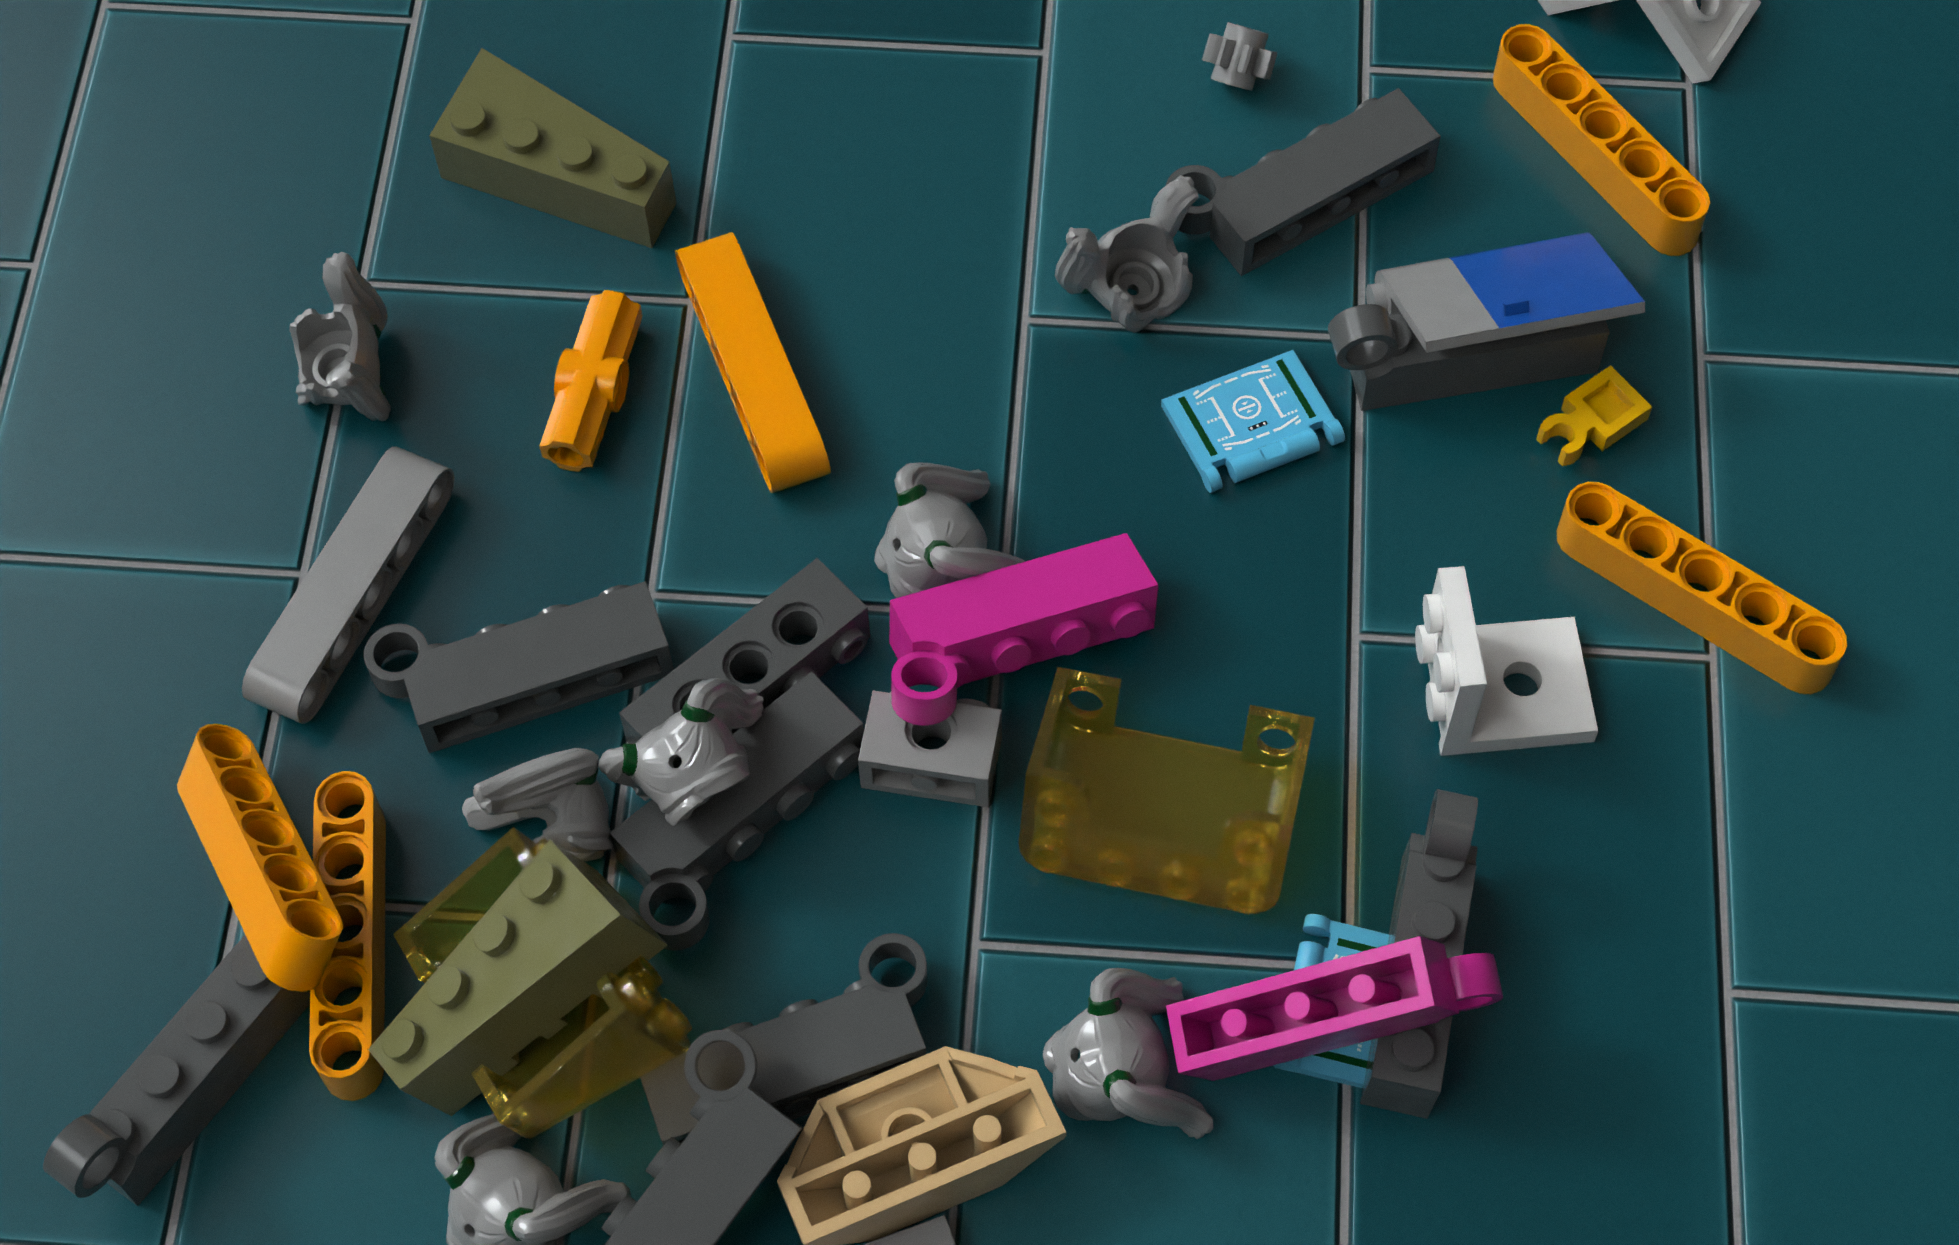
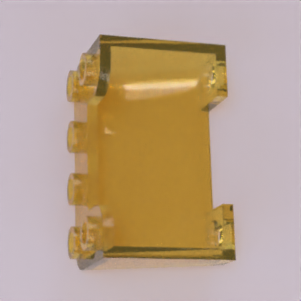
M1058 667L1026 772L1019 834V849L1026 862L1045 873L1082 879L1244 914L1264 912L1275 906L1280 897L1315 718L1250 705L1242 751L1117 727L1115 725L1122 679ZM1076 691H1087L1099 697L1103 706L1098 710L1085 711L1074 706L1069 700L1068 695ZM1279 729L1290 734L1295 740V744L1289 748L1275 749L1266 745L1259 735L1266 730Z
M513 827L393 934L420 981L423 983L427 982L548 842L547 839L542 838L535 843ZM639 956L620 971V977L612 972L605 973L596 981L602 998L591 994L565 1015L568 1025L549 1040L544 1037L536 1038L519 1051V1063L506 1074L501 1076L482 1064L471 1073L499 1123L521 1136L531 1139L688 1051L691 1043L686 1035L692 1030V1025L673 1002L667 998H662L657 988L663 984V980L656 969L643 956Z

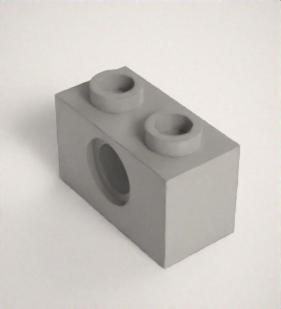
M873 690L858 757L861 788L989 807L1002 740L1001 709L990 708L987 704L974 699H958L954 712L946 720L928 726L915 725L904 721L895 713L891 704V692ZM928 737H938L947 742L944 746L933 750L924 749L917 745L921 740Z

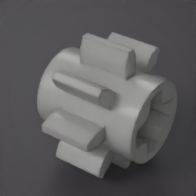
M1227 22L1223 36L1210 33L1202 60L1215 64L1211 79L1250 91L1253 89L1256 77L1270 79L1278 53L1265 49L1269 34Z

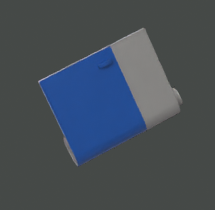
M1589 232L1378 270L1375 274V283L1368 284L1366 287L1367 304L1380 305L1388 311L1389 315L1401 313L1426 353L1645 313L1644 299Z

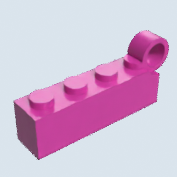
M1124 533L890 600L889 644L898 659L893 666L891 674V704L893 710L901 719L908 723L922 726L934 725L946 720L954 712L957 704V688L963 684L1000 673L1014 672L1027 665L1061 655H1072L1088 647L1119 638L1133 637L1140 632L1153 629L1155 625L1158 583L1128 534ZM932 685L939 689L931 692H918L909 687Z
M1418 936L1166 1005L1178 1073L1215 1081L1438 1023L1440 1020L1458 1014L1461 1011L1477 1009L1496 1003L1503 999V992L1493 954L1473 953L1447 958L1444 944Z

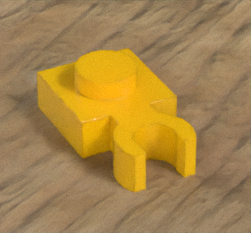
M1610 365L1564 397L1561 407L1564 413L1548 416L1541 423L1536 440L1543 444L1554 436L1566 438L1570 443L1561 449L1558 462L1561 466H1567L1579 459L1584 444L1588 440H1591L1601 451H1604L1647 421L1652 406Z

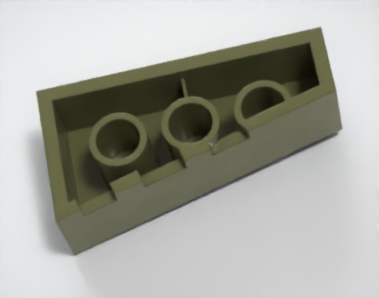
M481 48L429 135L441 178L649 248H653L677 204L670 161Z
M549 839L368 1050L400 1090L453 1116L519 1063V1051L536 1038L544 1037L549 1040L568 1025L565 1017L567 1013L591 994L602 998L622 982L619 975L620 971L639 956L650 960L664 949L667 944L596 869Z

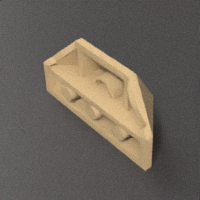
M945 1046L817 1100L777 1183L803 1245H843L870 1242L1003 1186L1066 1137V1130L1037 1070L1018 1066L1017 1068L989 1057Z

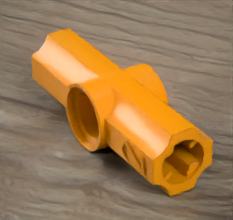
M604 290L599 295L591 296L573 349L565 348L558 361L554 380L555 402L539 447L542 457L550 460L560 469L580 472L585 467H593L610 413L619 412L625 400L629 381L628 359L643 315L641 305L630 300L624 293Z

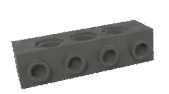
M816 558L619 712L626 741L629 744H635L650 730L663 724L670 716L681 711L694 685L702 680L719 678L734 683L741 690H756L758 695L764 699L762 704L765 709L811 671L820 679L822 675L837 663H849L862 652L870 638L868 607ZM796 635L813 637L811 641L802 645H793L787 642ZM749 673H759L765 676L762 680L753 684L738 682L739 678ZM732 729L731 733L734 734L739 729ZM680 757L674 759V768L681 766L682 760Z

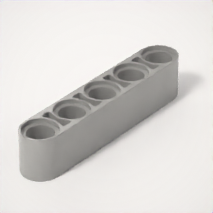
M391 447L385 452L251 660L242 684V694L246 700L301 724L308 723L317 714L445 509L454 487L455 478L451 468L400 447Z

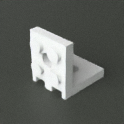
M1618 0L1537 1L1547 15ZM1636 0L1692 84L1712 79L1761 4L1760 0H1701V9L1699 10L1696 0Z
M1465 566L1438 568L1432 594H1425L1423 597L1424 625L1416 626L1415 643L1419 663H1428L1430 682L1426 684V707L1429 720L1431 722L1438 721L1441 734L1439 741L1440 755L1594 742L1598 733V726L1575 616L1476 625ZM1514 673L1525 674L1535 681L1538 691L1529 696L1516 695L1507 689L1503 679Z

